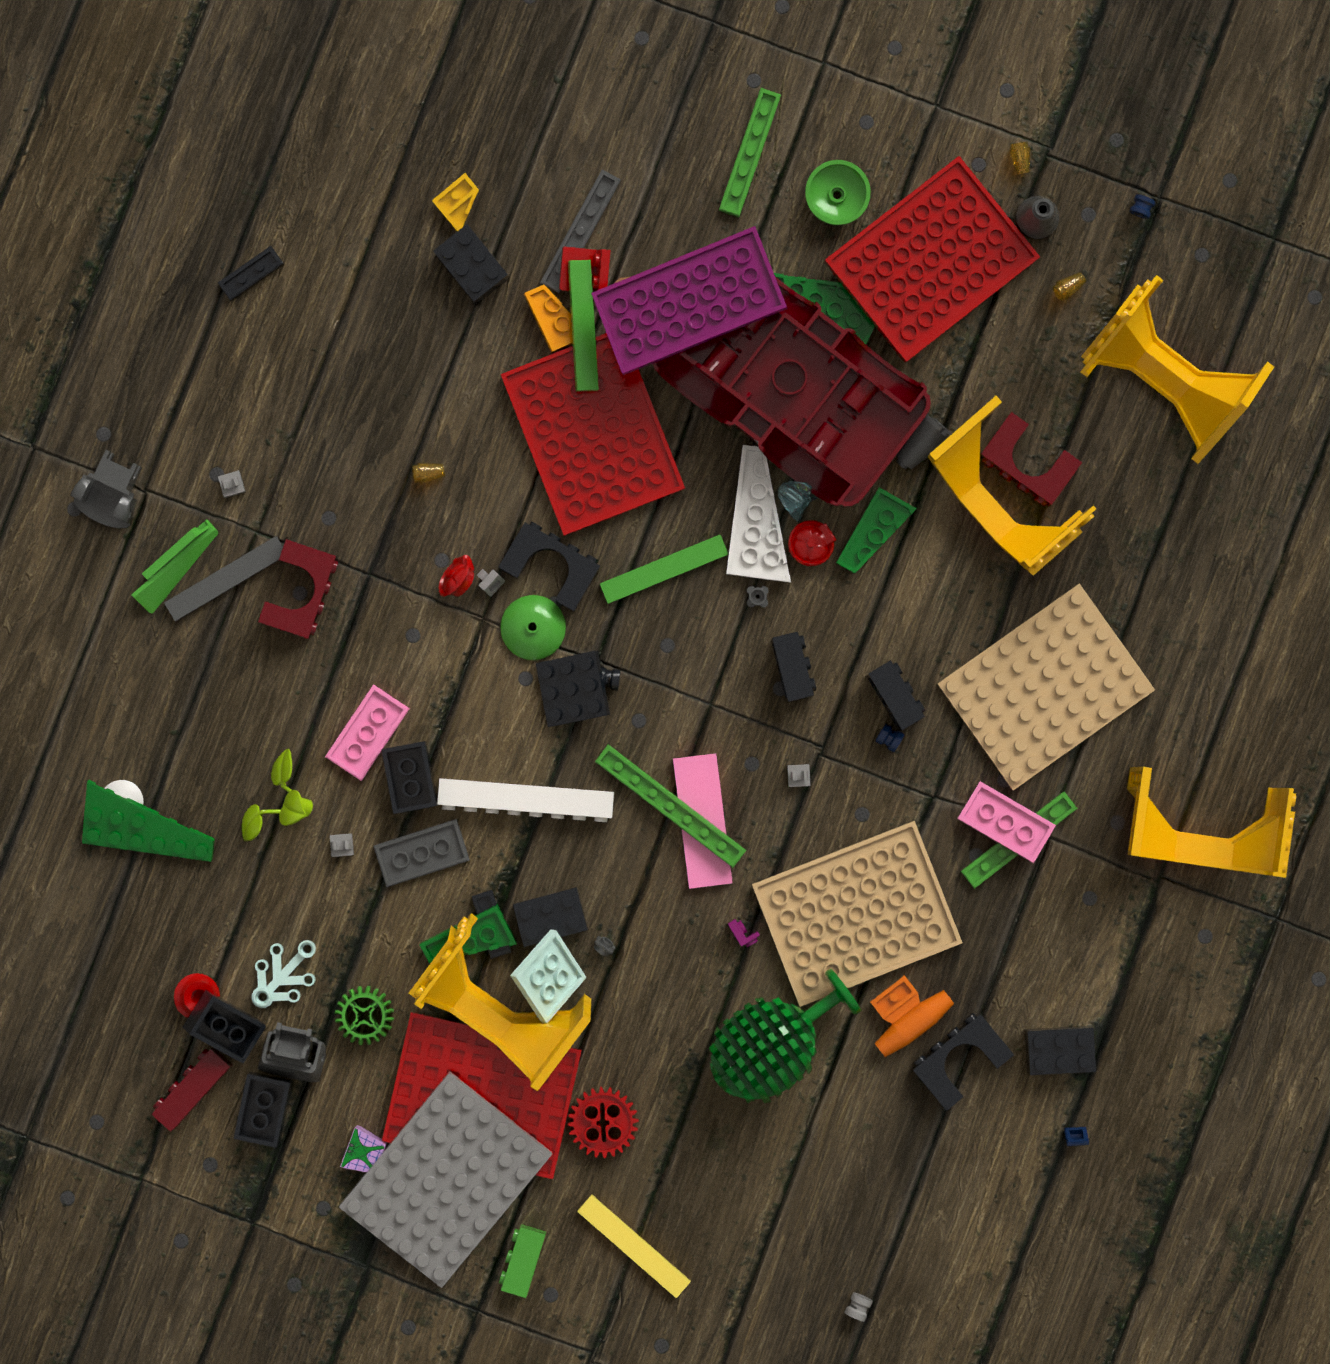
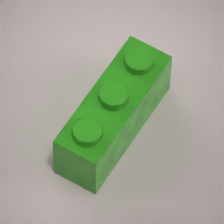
M521 1224L520 1230L515 1228L512 1242L516 1243L513 1251H508L505 1260L506 1263H509L507 1272L502 1271L499 1284H502L501 1291L523 1298L527 1297L546 1231Z

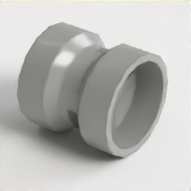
M853 1292L850 1298L851 1304L847 1306L844 1313L854 1319L865 1322L867 1317L866 1311L871 1307L873 1300Z

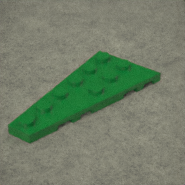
M774 273L776 278L811 302H818L822 313L843 329H853L856 335L867 344L875 325L841 283Z
M87 781L82 844L209 862L213 860L215 838L196 829L187 828L177 823L176 820L168 819L160 815L159 812L130 798L121 797L115 794L113 790L104 789L96 785V782Z

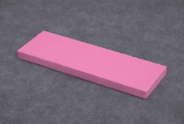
M716 753L673 759L678 798L726 834ZM682 829L689 889L731 884L730 865Z

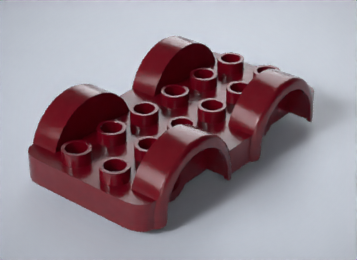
M778 278L776 280L781 287L780 290L788 309L653 363L655 371L666 382L719 422L727 426H736L757 442L760 451L797 483L826 503L844 508L857 505L865 497L926 417L931 404L930 396L926 392L927 387L923 382H917L897 370L870 349L856 335L853 329H843L821 312V306L818 302L809 301Z

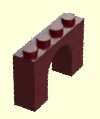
M1011 412L980 454L981 462L990 469L994 467L1000 471L999 475L1006 481L1012 480L1017 483L1016 487L1025 494L1031 493L1035 496L1034 500L1041 506L1045 507L1047 505L1050 507L1082 462L1064 450L1047 473L1041 476H1028L1020 472L1013 462L1012 452L1014 445L1029 424Z
M286 539L279 561L300 567L309 573L314 583L313 596L305 606L299 609H287L265 601L258 622L307 639L309 635L314 636L317 623H314L316 614L321 615L324 603L321 602L323 593L328 594L331 582L328 581L330 573H335L338 561H335L336 556Z

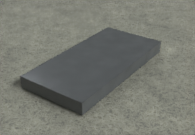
M457 819L374 845L386 887L470 861Z

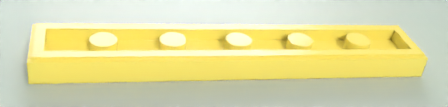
M591 1194L577 1210L579 1214L675 1298L691 1282L594 1195Z

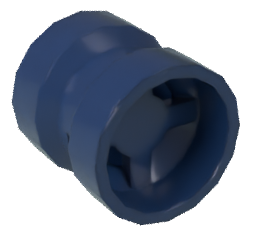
M885 723L875 742L880 745L886 744L888 750L894 753L905 734L900 731H892V726Z

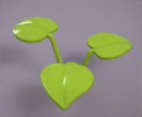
M286 749L280 754L271 772L273 784L276 786L281 784V787L289 792L285 797L283 807L280 810H259V806L256 804L250 806L242 820V836L244 841H251L258 836L262 828L263 814H279L280 823L285 826L292 825L310 815L313 802L302 798L297 790L290 789L285 783L289 781L292 774L290 749Z

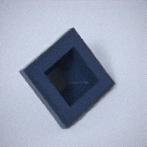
M1086 1127L1064 1128L1067 1146L1089 1145Z

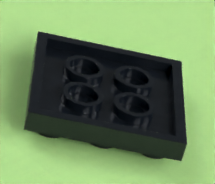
M598 650L536 663L548 727L610 715Z

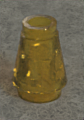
M1028 142L1010 144L1011 150L1009 152L1017 174L1030 172V147H1028Z
M1081 272L1056 281L1053 291L1059 300H1068L1086 283V279Z
M417 463V465L412 466L415 483L420 482V484L440 477H445L443 464Z

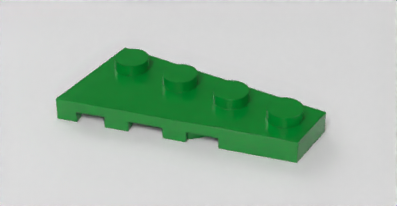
M879 487L836 564L855 574L917 508Z
M497 904L475 915L478 920L472 926L471 935L462 947L464 955H471L485 950L516 945L518 942ZM450 928L419 944L429 964L447 942Z

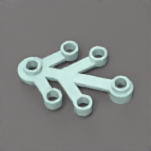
M310 940L301 942L298 946V953L283 969L281 955L284 952V948L279 943L273 944L270 947L273 980L268 985L266 982V971L269 968V963L264 959L256 962L255 969L257 971L258 988L252 993V1002L255 1006L266 1008L273 1001L297 1002L301 997L297 989H292L289 992L274 991L279 985L304 984L305 986H312L315 983L316 978L312 973H306L303 976H289L305 958L312 957L315 954L316 945ZM305 945L311 946L312 950L310 953L304 951ZM274 946L280 947L281 951L279 954L273 952ZM260 962L265 963L266 968L264 970L258 968ZM306 976L312 977L311 984L305 982ZM291 992L297 993L298 997L296 1000L290 998ZM261 993H265L267 995V999L265 1001H261L259 999V995Z

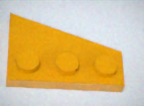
M545 285L524 293L525 299L551 353L573 344L571 314L562 305L560 300Z

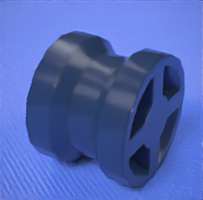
M1136 194L1134 206L1130 207L1129 212L1137 217L1149 219L1151 216L1150 210L1156 202L1147 196Z

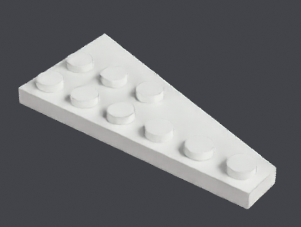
M743 445L726 575L791 583L767 457L760 451L759 447Z

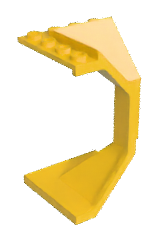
M1156 275L1152 281L1147 279L1142 287L1139 285L1135 287L1117 313L1081 357L1084 359L1082 363L1085 366L1081 373L1088 377L1096 365H1104L1130 370L1175 405L1197 447L1191 459L1199 464L1249 407L1274 366L1267 361L1256 374L1208 372L1197 369L1156 335L1149 307L1150 296L1163 282Z
M995 396L928 455V458L956 498L991 538L1034 576L1082 533L1080 527L1094 517L1092 512L1096 508L1092 506L1083 513L1080 510L1077 511L1060 527L1021 525L1009 516L980 482L981 423L1002 403Z
M1130 767L1127 789L1134 796L1135 805L1128 855L1286 878L1295 812L1291 811V807H1294L1296 802V794L1293 793V788L1268 787L1264 815L1232 838L1227 839L1174 830L1148 797L1152 768Z
M471 913L468 918L464 916L460 920L457 929L453 926L450 927L447 942L415 983L409 994L415 998L414 1004L420 1009L423 1008L425 1003L448 1011L493 1042L530 1079L531 1087L538 1091L591 1020V998L584 994L572 1009L558 1010L548 1023H542L535 1012L516 1013L493 998L469 979L462 946L470 937L472 926L478 920Z

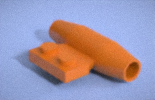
M904 975L870 1002L883 1020L892 1024L874 1044L884 1057L893 1054L912 1043L934 1026L954 1005V1002L944 990L920 1002L918 992Z

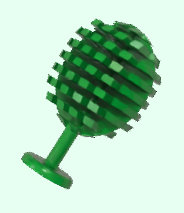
M831 968L825 972V977L833 991L805 1012L793 1004L783 1003L779 997L771 1000L772 1002H765L760 997L755 998L756 1005L747 1003L744 1005L743 1010H737L733 1013V1017L730 1020L728 1018L725 1019L721 1030L716 1027L713 1032L716 1040L709 1047L712 1053L710 1067L715 1081L722 1090L733 1097L744 1098L747 1103L755 1101L754 1099H761L764 1103L771 1102L769 1097L775 1095L778 1098L783 1095V1091L791 1089L793 1084L803 1080L805 1071L810 1074L812 1070L810 1062L817 1053L815 1048L816 1033L812 1022L840 1002H843L854 1015L862 1011L847 987Z

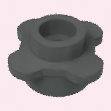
M765 586L761 588L748 587L749 600L747 605L749 607H766L768 605V588Z
M598 936L597 940H595L594 949L606 957L609 954H613V950L616 949L613 942L606 937Z

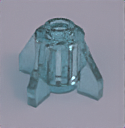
M789 481L779 487L778 499L781 500L791 517L796 521H800L803 511L810 502L818 497L811 493L812 486L808 483Z

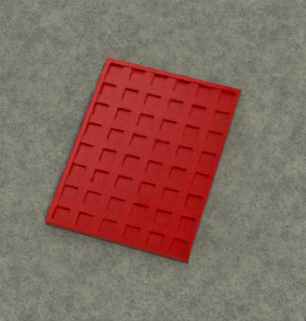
M411 1012L382 1141L388 1143L393 1141L450 1071L552 1152L551 1157L536 1173V1176L553 1179L582 1050L571 1047L537 1091L531 1087L530 1079L498 1046L469 1025Z

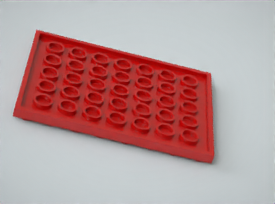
M958 156L826 258L824 263L904 363H906L1032 265L1040 256L966 163Z
M607 333L595 337L598 391L576 392L573 346L501 374L564 536L685 489L639 369L626 375L622 374Z

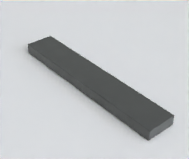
M601 170L540 282L541 285H545L548 289L560 294L559 280L562 248H585L621 179Z
M275 536L164 602V604L177 622L278 562L283 545L278 537Z

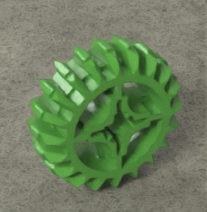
M358 986V994L353 989H350L351 997L346 994L342 996L346 1003L342 1001L337 1003L343 1009L335 1010V1014L341 1015L340 1018L335 1019V1022L343 1023V1025L338 1027L339 1031L344 1028L347 1030L343 1035L344 1038L349 1036V1034L353 1035L350 1042L353 1043L357 1037L359 1038V1045L363 1044L364 1039H366L368 1045H371V1037L376 1042H379V1033L383 1037L387 1035L383 1028L388 1030L392 1028L387 1021H394V1017L388 1016V1013L394 1012V1008H386L387 1005L391 1004V1000H387L384 1003L382 999L386 997V994L383 993L378 997V988L372 994L370 993L371 986H367L365 992H363L362 986ZM364 997L374 1001L368 1007H363L354 1000ZM349 1006L353 1008L352 1010L356 1014V1019L351 1025L347 1018ZM378 1006H380L382 1011L380 1025L373 1016L374 1010ZM372 1007V1009L369 1012L370 1015H368L370 1019H364L357 1023L360 1020L361 1014H359L360 1010L362 1012H365L366 1010L368 1011ZM361 1024H367L375 1031L361 1033L356 1031V1029Z

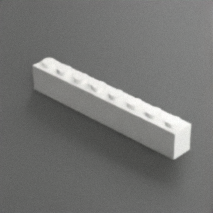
M439 778L437 805H442L444 810H455V806L464 807V811L477 812V808H486V813L499 814V810H508V815H520L521 811L529 812V816L542 817V813H551V818L564 819V815H573V820H586V816L595 817L594 821L607 822L608 818H612L614 792Z

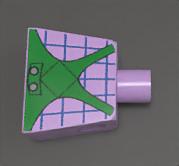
M357 1125L354 1128L340 1167L367 1172L383 1153L388 1142H383L378 1136Z

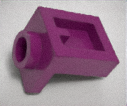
M733 919L727 923L740 946L745 945L749 947L758 941L756 938L760 936L758 931L745 937L744 934L747 930L741 921L737 923Z

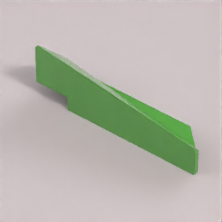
M208 519L198 528L194 527L142 573L148 581L131 595L149 613H154L218 535L217 529Z

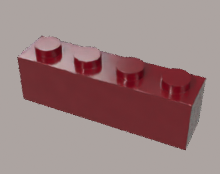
M214 1047L209 1051L205 1049L197 1057L200 1061L196 1066L190 1065L182 1074L185 1078L180 1083L176 1081L168 1089L170 1094L164 1100L161 1097L153 1106L155 1111L151 1115L170 1132L183 1121L233 1065Z

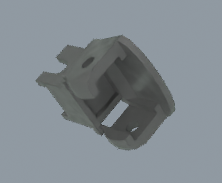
M105 450L95 473H89L87 476L83 474L71 491L70 496L74 497V503L77 508L96 522L119 529L128 528L132 525L137 502L134 499L135 494L131 493L142 467L133 463L131 469L123 467L112 461L115 454Z
M277 1022L276 1029L268 1031L257 1069L285 1078L319 1082L326 1057V1046L324 1042L313 1037L312 1029L302 1030L283 1026L282 1023ZM311 1044L313 1050L317 1051L313 1065L307 1062Z

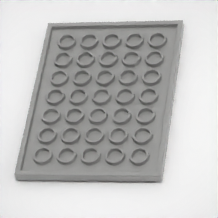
M449 1071L371 1168L341 1202L339 1208L442 1288L551 1157L552 1152Z

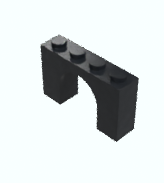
M532 521L530 524L524 522L500 563L499 569L519 579L529 560L536 553L544 550L560 553L568 563L569 574L555 601L575 612L601 568L597 564L599 560L589 554L584 557L578 553L580 549L570 543L565 546L560 543L561 538L551 532L549 535L541 532L542 527Z
M974 1013L970 1014L964 1019L965 1024L959 1029L957 1027L953 1028L947 1034L948 1038L944 1042H936L930 1048L932 1052L925 1057L921 1055L913 1062L915 1066L912 1067V1070L946 1111L963 1098V1095L949 1080L945 1072L946 1057L954 1047L961 1044H972L979 1047L997 1069L1014 1056L1012 1051L980 1013L976 1015Z

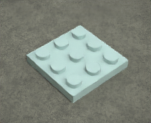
M551 929L510 975L542 1023H548L587 978L558 932Z

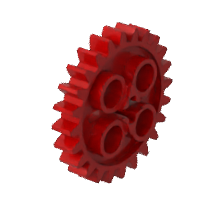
M600 1086L598 1093H596L594 1088H591V1095L584 1091L583 1096L585 1099L582 1100L577 1097L576 1100L579 1105L571 1106L576 1112L568 1114L570 1118L574 1119L568 1122V1126L574 1127L569 1134H576L573 1142H581L580 1150L587 1147V1155L593 1150L595 1151V1158H597L599 1152H602L604 1158H606L607 1152H610L614 1157L616 1149L623 1153V1144L627 1147L630 1146L628 1138L635 1139L631 1131H638V1128L633 1126V1123L639 1122V1119L633 1118L632 1115L636 1114L637 1110H630L633 1102H625L627 1095L620 1098L619 1089L613 1094L611 1087L608 1088L607 1092H604L603 1087ZM600 1103H604L605 1120L609 1121L605 1127V1142L602 1141L601 1124H597V1121L601 1119ZM610 1105H616L620 1109L617 1116L608 1114L607 1109ZM594 1106L598 1110V1114L595 1117L587 1116L585 1112L587 1107ZM590 1128L598 1130L599 1136L596 1139H590L587 1136V1131ZM610 1128H619L621 1135L618 1138H612L608 1133Z

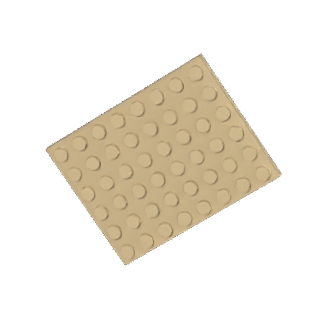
M1080 583L937 683L1012 790H1015L1155 691Z
M915 821L752 884L799 1007L824 998L833 991L825 977V972L830 968L844 985L849 988L962 944Z

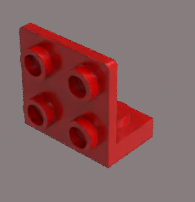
M563 247L559 290L570 291L569 260H591L593 292L607 287L611 250Z

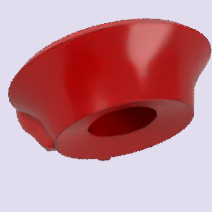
M809 520L798 524L792 530L788 546L791 555L797 562L806 566H817L824 563L831 556L836 538L826 523L823 524L818 521Z
M465 554L455 558L453 563L443 573L438 587L441 596L452 595L459 597L471 586L474 579V566L468 555Z
M200 973L184 977L178 983L174 992V1002L178 1011L188 1018L205 990L220 997L219 988L215 981L209 976Z

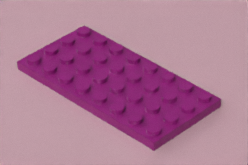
M755 226L591 293L623 375L788 309Z

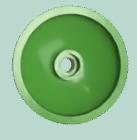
M832 160L818 166L809 176L805 189L806 202L810 211L819 220L830 225H846L857 220L865 212L871 194L870 184L864 172L855 164L844 160ZM839 192L841 198L835 199L833 194Z
M538 595L524 596L512 602L503 614L500 627L501 636L507 648L516 656L526 660H540L552 655L562 644L566 632L565 619L559 607L550 599ZM535 623L537 625L536 630L530 631L528 628L529 624Z

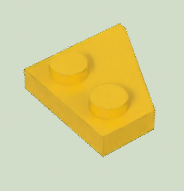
M464 173L435 197L432 202L458 232L463 228L479 189L467 174Z

